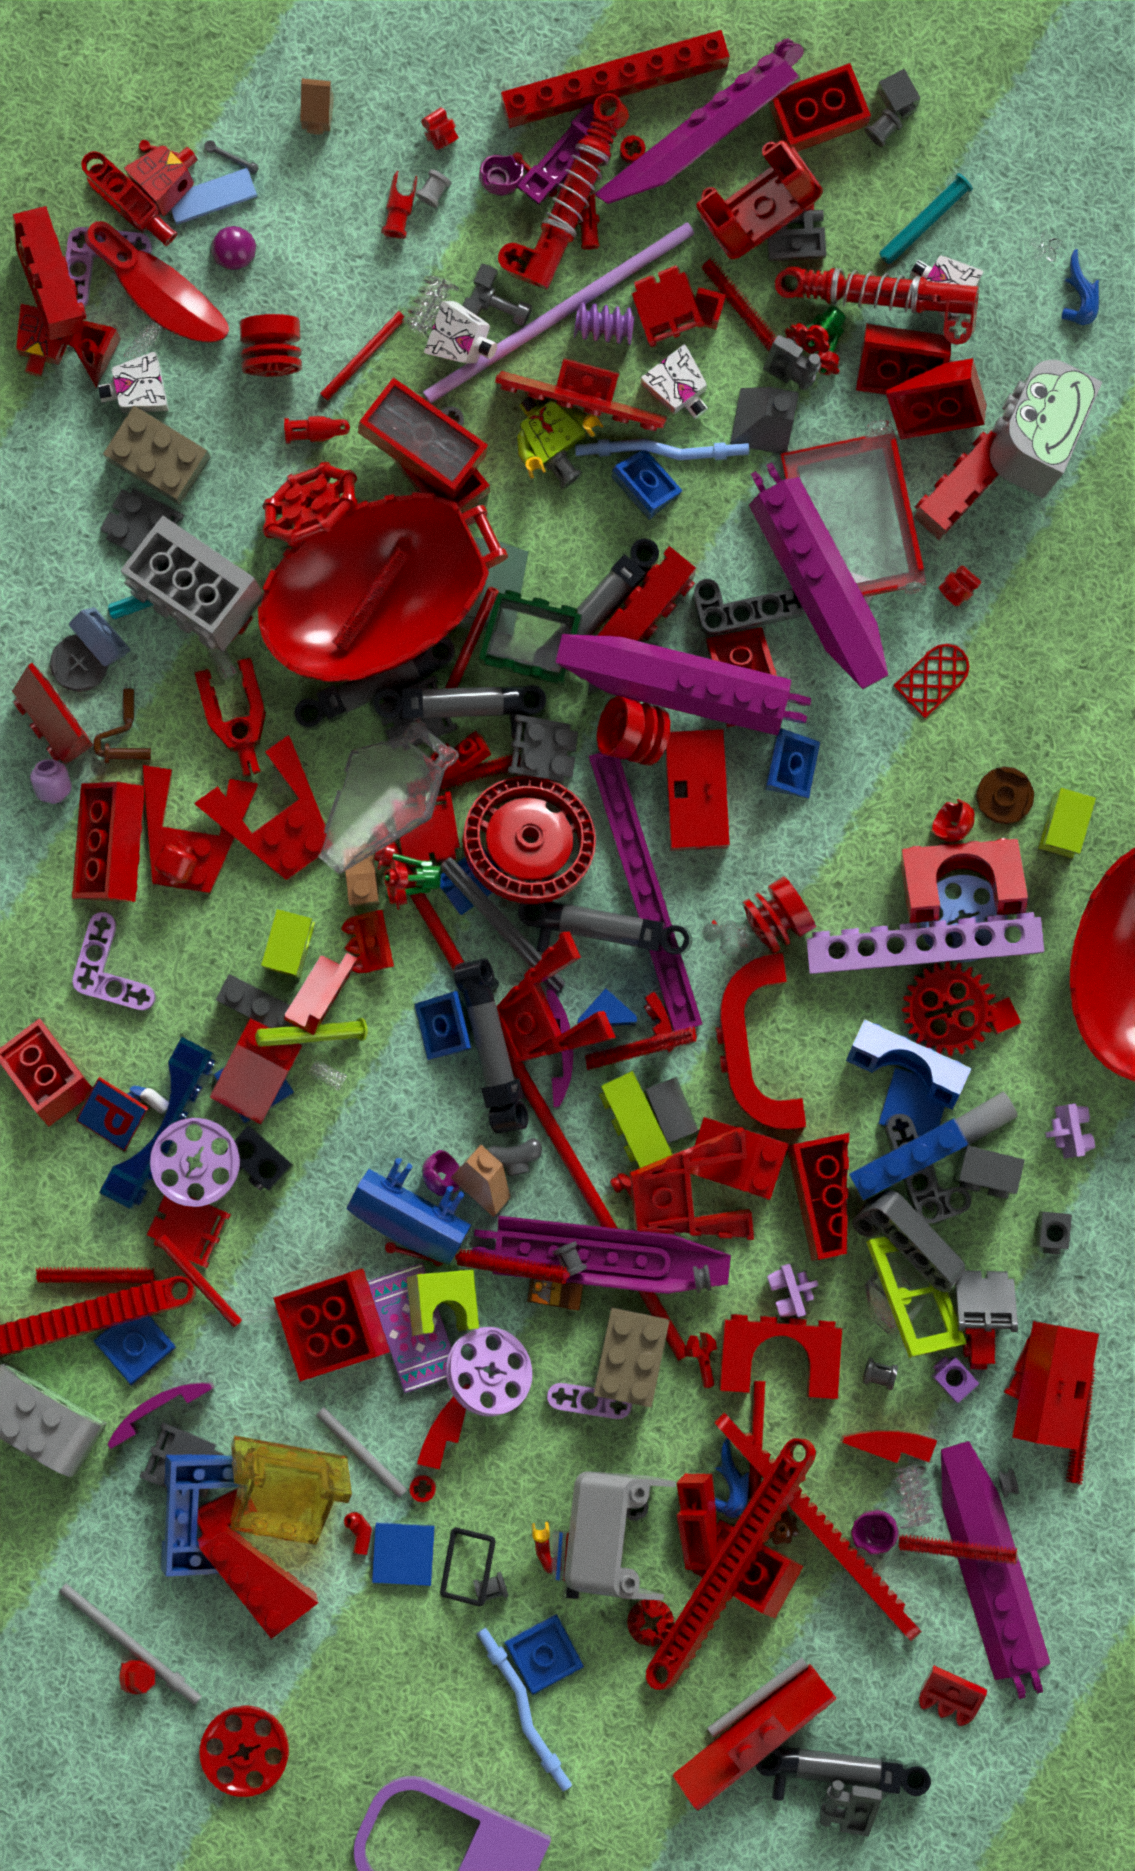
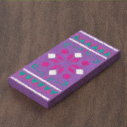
M423 1262L368 1281L404 1393L447 1379L446 1362L452 1348L438 1306H436L433 1312V1333L412 1336L407 1277L427 1274Z

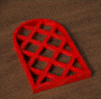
M948 643L937 645L926 652L893 686L909 704L926 718L964 682L970 668L968 657L956 645ZM942 647L953 648V657H942ZM939 648V656H929ZM957 651H959L963 657H957ZM928 660H939L938 671L928 670ZM942 660L953 661V671H942ZM924 661V670H914ZM956 661H965L966 671H956ZM910 674V684H899ZM913 674H924V684H913ZM928 674H938V685H927ZM942 674L953 675L952 685H942ZM956 675H964L962 680L956 685ZM900 687L909 688V697L901 690ZM913 688H924V699L913 698ZM927 688H938V699H927ZM942 689H951V690L941 699ZM914 702H924L923 711ZM927 702L937 703L927 712Z

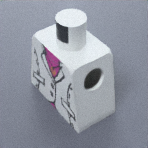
M939 256L933 268L917 260L909 275L914 278L916 276L925 277L931 282L976 286L984 271L956 260ZM938 312L940 315L945 317V312ZM951 313V317H958L960 315L959 313Z
M442 301L424 353L463 363H477L480 355L491 359L496 353L497 343L487 339L490 325L455 301Z
M685 344L641 377L642 386L674 415L686 407L693 418L696 419L708 409L699 397L706 391V381Z
M156 352L148 353L113 367L114 382L98 386L101 402L118 400L122 413H129L133 406L144 412L169 411Z

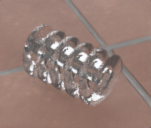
M438 276L424 277L423 282L426 286L418 288V293L421 296L413 298L415 306L408 308L410 316H405L402 320L403 324L411 332L426 340L429 339L428 331H432L433 322L437 317L442 301H454V298L448 293L449 290L459 291L456 285Z
M913 1464L889 1469V1472L898 1473L899 1475L891 1480V1483L901 1485V1488L893 1492L894 1495L903 1496V1500L896 1503V1507L905 1508V1511L899 1514L898 1518L905 1519L908 1522L900 1528L918 1527L935 1520L936 1515L934 1513L926 1512L934 1507L933 1502L924 1500L930 1497L932 1493L930 1490L922 1489L929 1484V1479L920 1477L927 1472V1468Z

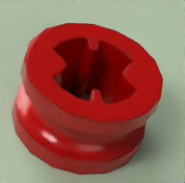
M635 135L627 136L620 145L622 159L630 164L641 157L646 150L643 139ZM635 143L638 145L637 150H641V152L630 156L628 155V149H625V147H631Z
M427 1475L415 1477L410 1484V1495L418 1502L429 1501L433 1498L436 1491L434 1480ZM421 1480L427 1481L426 1485H431V1491H427L425 1497L418 1496L419 1492L415 1493L414 1486H418Z

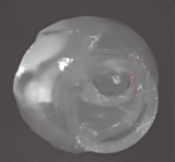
M712 920V923L706 924L702 929V938L706 942L714 943L720 939L721 946L718 948V951L722 955L735 956L740 952L741 948H749L750 946L747 925H738L734 920H726L721 926H718L717 922Z

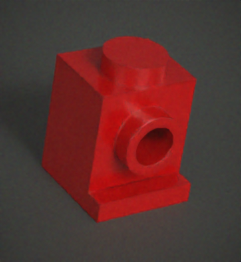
M965 1328L963 1333L968 1334V1340H966L967 1344L963 1345V1356L968 1357L970 1369L986 1370L987 1364H995V1329H991V1332H985L981 1328Z

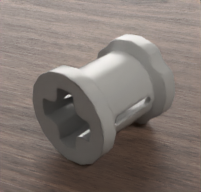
M430 169L428 172L429 178L422 189L417 190L415 194L421 201L433 208H437L439 198L446 187L449 188L452 182L440 172Z

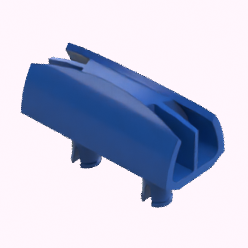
M402 1158L395 1159L387 1178L368 1169L358 1184L346 1209L364 1223L395 1242L433 1260L450 1265L471 1227V1224L453 1215L461 1199H463L464 1193L460 1191L454 1200L451 1201L454 1187L448 1186L439 1205L436 1206L402 1187L413 1167L408 1163L404 1170L399 1173Z

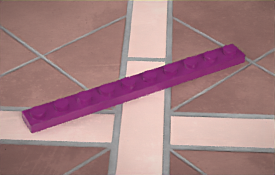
M601 752L590 755L591 767L638 918L667 923V928L672 924L621 760L603 755ZM673 933L669 939L670 945L673 948H679L675 933ZM663 947L661 952L649 950L674 1032L679 1029H686V1027L689 1028L690 1026L693 1028V1026L703 1025L682 956L670 954Z

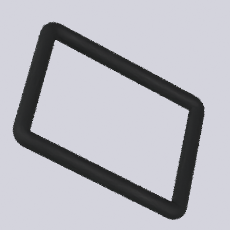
M457 1527L451 1530L440 1589L442 1597L478 1607L484 1605L496 1543L493 1536ZM456 1533L490 1542L479 1600L446 1592Z

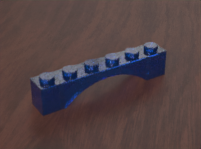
M181 1036L168 1061L171 1077V1094L168 1109L160 1128L140 1152L112 1167L99 1191L100 1194L129 1209H133L135 1204L139 1207L141 1206L148 1193L144 1187L149 1178L154 1180L151 1173L150 1157L155 1141L167 1127L175 1122L187 1119L189 1113L185 1110L190 1100L195 1103L203 1088L199 1085L204 1075L209 1076L216 1064V1061L213 1060L215 1053ZM164 1141L161 1145V1152L168 1154L174 1141Z

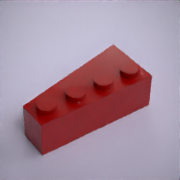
M43 206L13 214L15 250L49 340L83 332V320L87 319L83 303H78L76 284L73 279H70L68 264L65 256L62 255L58 237L54 231L47 207Z
M992 430L988 434L983 431L972 443L975 448L968 455L964 452L953 464L955 469L948 476L945 473L935 483V491L929 497L925 494L915 505L917 512L914 518L938 540L947 533L999 476L990 460V447L996 435Z
M669 546L663 553L665 557L661 564L653 565L643 580L644 584L632 591L624 602L625 606L623 609L619 608L597 636L624 637L636 641H641L645 638L648 641L658 629L655 624L661 616L667 618L677 605L673 602L680 594L685 597L694 587L695 583L692 580L695 576L696 567Z
M850 1132L789 1145L787 1148L811 1261L847 1254V1170H849L848 1143Z
M221 1521L198 1539L199 1549L271 1639L319 1603L317 1594L313 1590L303 1585L295 1576L274 1563L266 1554L253 1547L249 1541Z

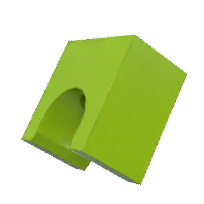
M1065 788L1058 789L1052 796L1038 849L1073 859L1075 854L1079 855L1096 797Z
M276 909L261 966L266 970L300 979L316 924L313 922V919Z
M473 1270L417 1274L407 1277L412 1336L433 1333V1312L440 1303L448 1305L454 1311L458 1332L479 1329Z

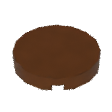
M1003 766L993 769L983 776L977 786L976 800L978 808L987 819L994 823L1007 825L1018 822L1028 814L1033 806L1035 793L1025 773L1016 768Z

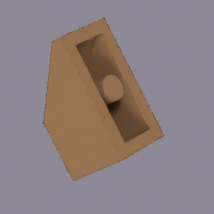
M302 78L300 122L302 129H307L306 131L310 134L321 135L324 131H331L334 102L331 81Z
M373 846L345 849L344 857L349 905L351 907L380 904L375 861L373 860Z
M482 1145L450 1177L493 1217L511 1198L503 1164Z

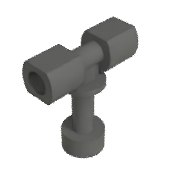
M482 263L473 281L476 286L470 298H465L462 306L476 316H479L481 309L487 311L489 306H492L514 316L512 322L524 327L531 313L532 305L523 301L516 305L495 296L496 289L492 288V285L498 275V270Z

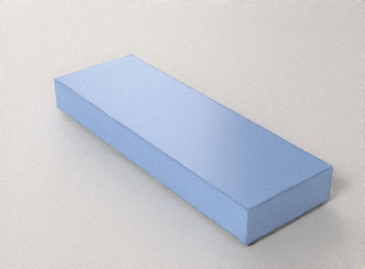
M248 168L191 187L171 211L176 225L258 196Z

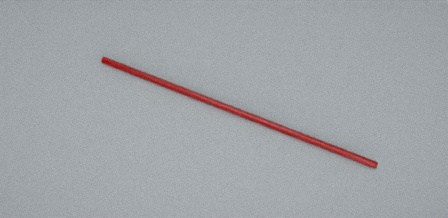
M385 823L372 830L380 844L383 845L385 838H388L387 843L395 845L394 853L402 855ZM397 861L398 866L406 867L408 875H414L407 863ZM408 881L406 889L420 887L415 886V881ZM426 894L410 895L454 972L457 964L464 963L463 958ZM506 1043L514 1078H520L525 1097L600 1227L618 1229L523 1062L515 1063ZM637 1290L652 1316L669 1319L666 1341L676 1359L680 1361L687 1357L686 1345L656 1293Z

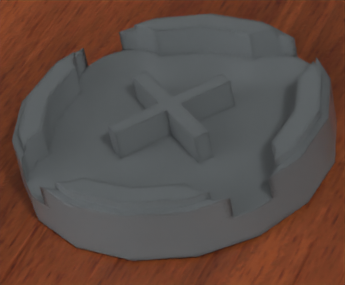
M77 634L64 638L52 651L50 659L51 672L57 682L67 690L75 692L90 691L98 686L107 674L108 666H103Z

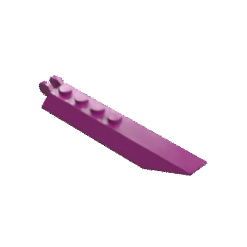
M784 38L781 42L775 44L773 53L762 57L757 65L748 72L739 75L728 88L715 94L713 99L704 107L695 110L689 119L594 193L595 196L606 204H610L669 182L799 78L792 66L803 57L804 50L802 45L793 42L789 38Z
M771 462L766 465L767 471L776 484L766 489L760 474L756 471L751 473L760 493L752 500L749 507L824 649L863 690L889 676L878 623L801 479L797 477L781 480Z
M562 634L555 662L608 694L776 736L779 734L783 719L805 724L807 716L802 713L785 711L787 702L800 706H810L811 698L789 693L791 679L624 637Z
M498 1216L497 1231L474 1230V1236L478 1238L496 1239L495 1249H487L481 1246L473 1247L472 1250L473 1252L476 1251V1254L477 1251H479V1255L480 1252H483V1254L486 1252V1255L489 1253V1256L490 1254H493V1256L496 1254V1257L499 1255V1259L501 1255L503 1257L506 1256V1259L509 1256V1261L511 1257H513V1260L516 1258V1261L519 1258V1262L521 1259H523V1262L526 1259V1264L527 1260H530V1262L532 1260L533 1264L536 1261V1265L537 1262H540V1264L543 1262V1266L546 1263V1267L549 1263L550 1267L553 1264V1268L554 1265L558 1267L560 1262L557 1256H553L552 1251L576 1241L577 1246L575 1248L582 1264H586L587 1269L567 1278V1283L669 1294L695 1290L693 1266L701 1269L707 1264L711 1287L728 1285L731 1255L676 1235L508 1216ZM492 1272V1274H495V1275L521 1277V1276H515V1275H511V1274L509 1275V1274H504V1273Z
M966 1441L941 1449L942 1509L952 1542L955 1540V1544L957 1541L960 1544L962 1541L963 1545L964 1542H966V1545L968 1542H970V1545L973 1542V1546H975V1543H977V1546L981 1543V1547L983 1544L984 1547L988 1544V1548L990 1545H992V1548L995 1545L996 1549L997 1546H999V1549H1001V1546H1003V1549L1006 1546V1550L1009 1547L1012 1550V1547H1014L1015 1551V1544L999 1492L971 1443ZM957 1556L994 1680L1012 1677L1017 1696L1020 1700L1026 1698V1691L1019 1675L1029 1672L1034 1691L1037 1694L1043 1693L1037 1669L1051 1662L1019 1557L1017 1564L1014 1565L1013 1563L1006 1564L1004 1562L1003 1564L998 1561L995 1563V1561L988 1562L987 1560H973V1558L966 1559L965 1557L963 1559Z

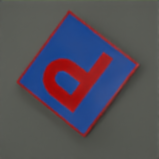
M99 1077L76 1121L125 1152L149 1108Z

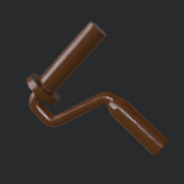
M123 689V721L125 725L100 733L94 738V752L100 757H105V763L109 764V759L151 760V748H109V743H105V750H101L102 739L126 732L132 727L134 721L135 689Z

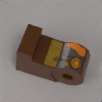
M529 1278L526 1301L579 1311L583 1284L567 1282L566 1284Z

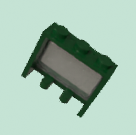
M505 590L504 594L499 592L493 605L479 655L480 664L564 686L568 670L555 663L562 634L578 635L583 620L582 614L577 613L578 609L567 605H561V608L549 606L550 602L541 598L533 597L532 601L522 599V594L515 591Z

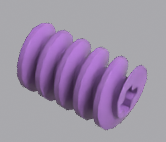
M581 302L576 314L574 338L578 331H581L582 338L586 340L590 332H592L594 341H598L603 333L605 341L608 343L613 335L616 337L617 344H621L624 336H627L628 344L631 345L634 324L631 308H627L624 315H621L619 306H616L613 313L610 314L608 305H604L600 313L596 304L593 303L590 310L587 311L585 302Z

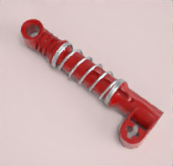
M612 93L602 94L594 102V115L592 118L594 122H590L589 126L591 128H588L586 131L588 135L578 140L575 147L580 158L571 155L574 161L570 170L565 169V172L568 174L564 183L559 184L562 188L557 199L552 198L555 201L550 213L546 212V215H549V217L544 218V221H542L540 226L542 233L534 250L513 242L504 245L500 249L498 262L514 278L548 290L568 243L574 241L575 235H577L575 227L577 223L583 221L581 216L583 209L589 207L587 200L590 195L596 193L594 188L595 182L602 179L601 170L598 166L608 165L611 157V146L609 144L614 142L612 138H615L617 135L615 131L622 128L628 121V109ZM616 107L614 114L606 116L610 108ZM513 260H523L527 264L526 269Z
M796 266L784 269L775 279L777 293L785 298H804L806 295L808 299H811L813 295L814 299H819L820 296L821 300H825L827 304L838 305L839 300L843 298V306L848 302L858 303L859 308L861 304L873 305L874 309H876L877 305L888 306L889 311L892 310V307L904 308L905 313L907 309H911L912 313H922L925 310L945 312L944 336L950 343L955 345L967 342L974 334L976 328L979 286L931 282L925 277L916 276L911 280L905 279L902 274L898 278H891L888 273L880 277L874 276V273L871 271L867 275H860L857 270H854L851 274L849 273L848 278L845 279L841 268H831L829 271H824L823 274L822 271L817 270L815 274L814 270H810L808 273L807 269H801ZM787 275H792L797 279L798 285L796 289H789L785 285V277ZM951 313L971 315V319L965 318L961 322V326L966 328L961 335H958L957 329H953V326L958 323L959 318L951 317Z

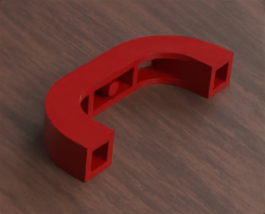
M783 953L756 958L735 973L727 984L721 998L719 1013L721 1027H715L717 1044H723L724 1056H719L721 1073H727L729 1087L738 1106L750 1118L764 1126L787 1130L807 1127L803 1098L774 1100L765 1096L757 1088L752 1076L744 1017L747 999L755 990L764 986L785 984L787 982Z

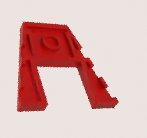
M289 735L269 748L265 753L298 797V800L253 833L218 786L194 802L199 809L285 880L333 847Z
M143 765L152 884L211 894L235 837L222 827L220 836L163 827L173 770ZM229 779L226 798L243 820L257 791L258 783ZM177 841H180L193 848L191 854L197 858L198 862L189 881L175 886L157 877L158 871L154 865L165 844L176 845Z
M570 931L560 933L557 942L545 950L541 955L542 959L535 967L530 968L524 974L525 978L520 984L514 986L496 1006L503 1035L515 1063L616 1038L605 1011L596 1012L569 1030L561 1033L540 984L581 958Z
M743 1127L630 1172L636 1230L667 1234L680 1232L689 1233L692 1236H701V1234L717 1235L719 1238L732 1239V1237H742L747 1240H754L752 1212L750 1209L694 1217L690 1167L747 1158L745 1130Z

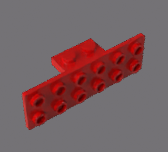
M566 358L563 359L557 385L501 371L495 379V383L501 384L500 389L513 393H517L519 389L529 392V397L537 400H545V397L557 400V405L567 408H573V405L585 407L584 412L596 416H601L602 412L613 415L612 420L628 424L629 420L640 422L641 428L650 431H657V428L663 429L667 420L665 415L612 401L620 373Z
M811 1664L673 1774L674 1779L697 1811L710 1803L721 1792L836 1700V1696Z

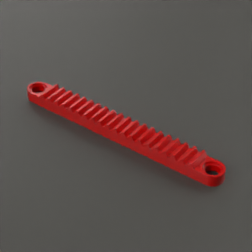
M174 1276L160 1281H153L149 1284H142L138 1287H131L128 1290H121L117 1293H110L106 1296H99L92 1300H85L81 1303H74L71 1306H63L60 1309L31 1315L13 1322H6L0 1325V1358L184 1307L194 1300L196 1288L188 1278ZM178 1283H184L188 1287V1293L183 1299H176L173 1296L172 1290Z
M724 1412L714 1423L762 1477L765 1478L775 1459H769L771 1454L767 1450L761 1451L763 1445L759 1441L753 1442L754 1435L751 1432L744 1434ZM800 1488L799 1491L794 1493V1499L788 1503L789 1507L910 1641H913L922 1631L903 1611L905 1603L900 1598L897 1599V1594L893 1590H889L890 1587L885 1581H881L882 1578L877 1572L873 1573L874 1569L869 1563L865 1564L866 1560L861 1554L857 1555L858 1551L853 1546L849 1547L850 1542L845 1537L841 1538L842 1533L837 1528L833 1529L834 1524L830 1520H825V1514L822 1511L817 1512L818 1507L814 1502L809 1503L810 1498L806 1493L801 1494L802 1489Z
M793 1438L781 1450L646 1669V1680L651 1688L655 1690H668L672 1688L684 1670L689 1668L690 1660L696 1657L695 1652L702 1647V1641L707 1639L708 1631L714 1628L713 1623L720 1618V1612L726 1608V1602L732 1599V1593L738 1589V1583L745 1578L744 1573L750 1570L751 1562L756 1560V1554L763 1549L762 1544L769 1539L768 1535L774 1531V1525L781 1520V1514L788 1509L787 1504L794 1499V1493L799 1491L800 1483L806 1480L805 1475L816 1457L815 1447L809 1440ZM798 1445H802L805 1449V1457L800 1462L796 1461L793 1456V1451ZM661 1666L668 1673L667 1680L664 1683H660L656 1677V1672Z

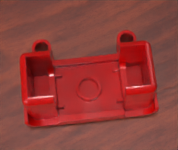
M783 140L777 143L768 142L763 146L762 155L771 167L727 200H724L714 187H708L703 190L701 194L702 199L696 204V208L701 214V219L729 259L740 258L754 247L760 245L814 204L823 193V188L795 148H790Z

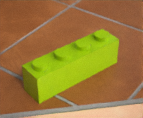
M633 1071L601 1086L603 1092L599 1093L598 1096L605 1110L611 1108L615 1116L611 1123L617 1135L623 1134L628 1143L623 1148L630 1162L636 1161L639 1168H642L673 1155Z

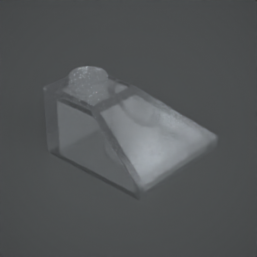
M895 1252L887 1254L886 1257L898 1289L904 1287L912 1291L930 1287L928 1281ZM875 1270L865 1283L871 1320L894 1339L900 1332L877 1270ZM932 1293L912 1297L911 1302L905 1305L910 1322L913 1321Z

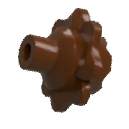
M788 1510L783 1512L781 1520L774 1525V1531L769 1533V1539L772 1538L775 1545L782 1542L791 1543L792 1536H797L799 1533L796 1527L797 1518L790 1516Z

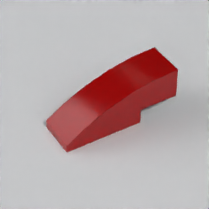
M466 1383L462 1388L469 1389L471 1384ZM454 1396L443 1407L432 1424L422 1445L417 1461L418 1465L440 1470L446 1442H459L466 1408Z
M900 1430L860 1431L842 1435L840 1440L844 1444L898 1463L901 1453L930 1463L937 1440L934 1438Z
M685 1473L676 1483L681 1511L677 1514L685 1569L708 1570L716 1557L717 1530L712 1474Z

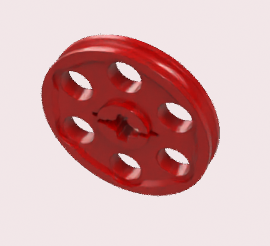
M248 1705L235 1706L218 1714L207 1726L200 1743V1762L208 1780L220 1791L236 1797L255 1796L270 1789L282 1776L289 1758L288 1738L281 1723L266 1710ZM230 1715L240 1717L242 1720L241 1729L230 1731L225 1723L227 1717ZM258 1720H267L271 1724V1732L268 1735L260 1736L256 1733L255 1723ZM217 1738L222 1741L224 1749L220 1754L213 1755L208 1751L207 1743L210 1739ZM244 1743L245 1747L251 1746V1748L258 1744L261 1745L253 1748L249 1753L248 1759H245L243 1755L228 1757L234 1755L240 1749V1744ZM275 1747L281 1751L282 1759L279 1763L271 1764L266 1760L265 1753L269 1748ZM223 1766L230 1767L234 1772L233 1780L228 1783L220 1781L217 1776L218 1769ZM251 1771H258L262 1774L263 1783L259 1787H251L247 1783L246 1778Z

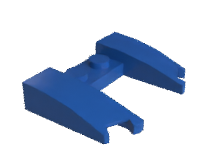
M166 1455L164 1484L167 1486L165 1541H162L161 1571L166 1577L219 1574L199 1549V1542L197 1540L199 1489L254 1487L253 1478L251 1476L244 1478L238 1465L245 1462L241 1456Z

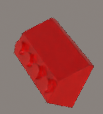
M118 781L81 783L72 899L136 902L145 786Z

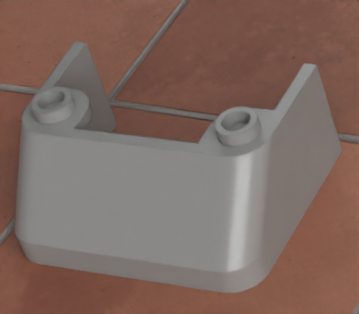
M591 1471L581 1473L574 1483L564 1574L566 1585L572 1590L625 1599L663 1600L664 1594L639 1588V1576L634 1570L621 1567L627 1508L637 1509L645 1505L649 1498L650 1485L675 1487L676 1481L647 1475Z

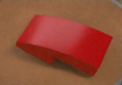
M475 730L454 748L446 743L425 761L434 779L439 782L473 768L492 754L483 736Z
M654 991L644 998L647 1004L643 1008L653 1021L657 1018L660 1021L658 1025L652 1028L653 1036L656 1037V1035H665L672 1032L667 1013ZM674 1047L666 1049V1051L670 1053L674 1049Z

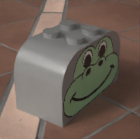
M1046 360L1037 364L1025 381L1019 380L1013 393L1008 395L1002 407L1005 412L1002 417L998 418L992 432L996 435L990 447V460L995 471L1007 481L1044 498L1064 474L1102 381L1059 360Z
M7 1363L1 1364L0 1439L60 1474L68 1477L76 1475L107 1423Z

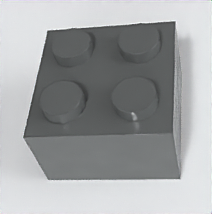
M965 1146L960 1149L953 1181L960 1182L959 1187L976 1192L980 1191L981 1187L988 1189L987 1195L1003 1199L1008 1198L1009 1194H1017L1025 1159Z

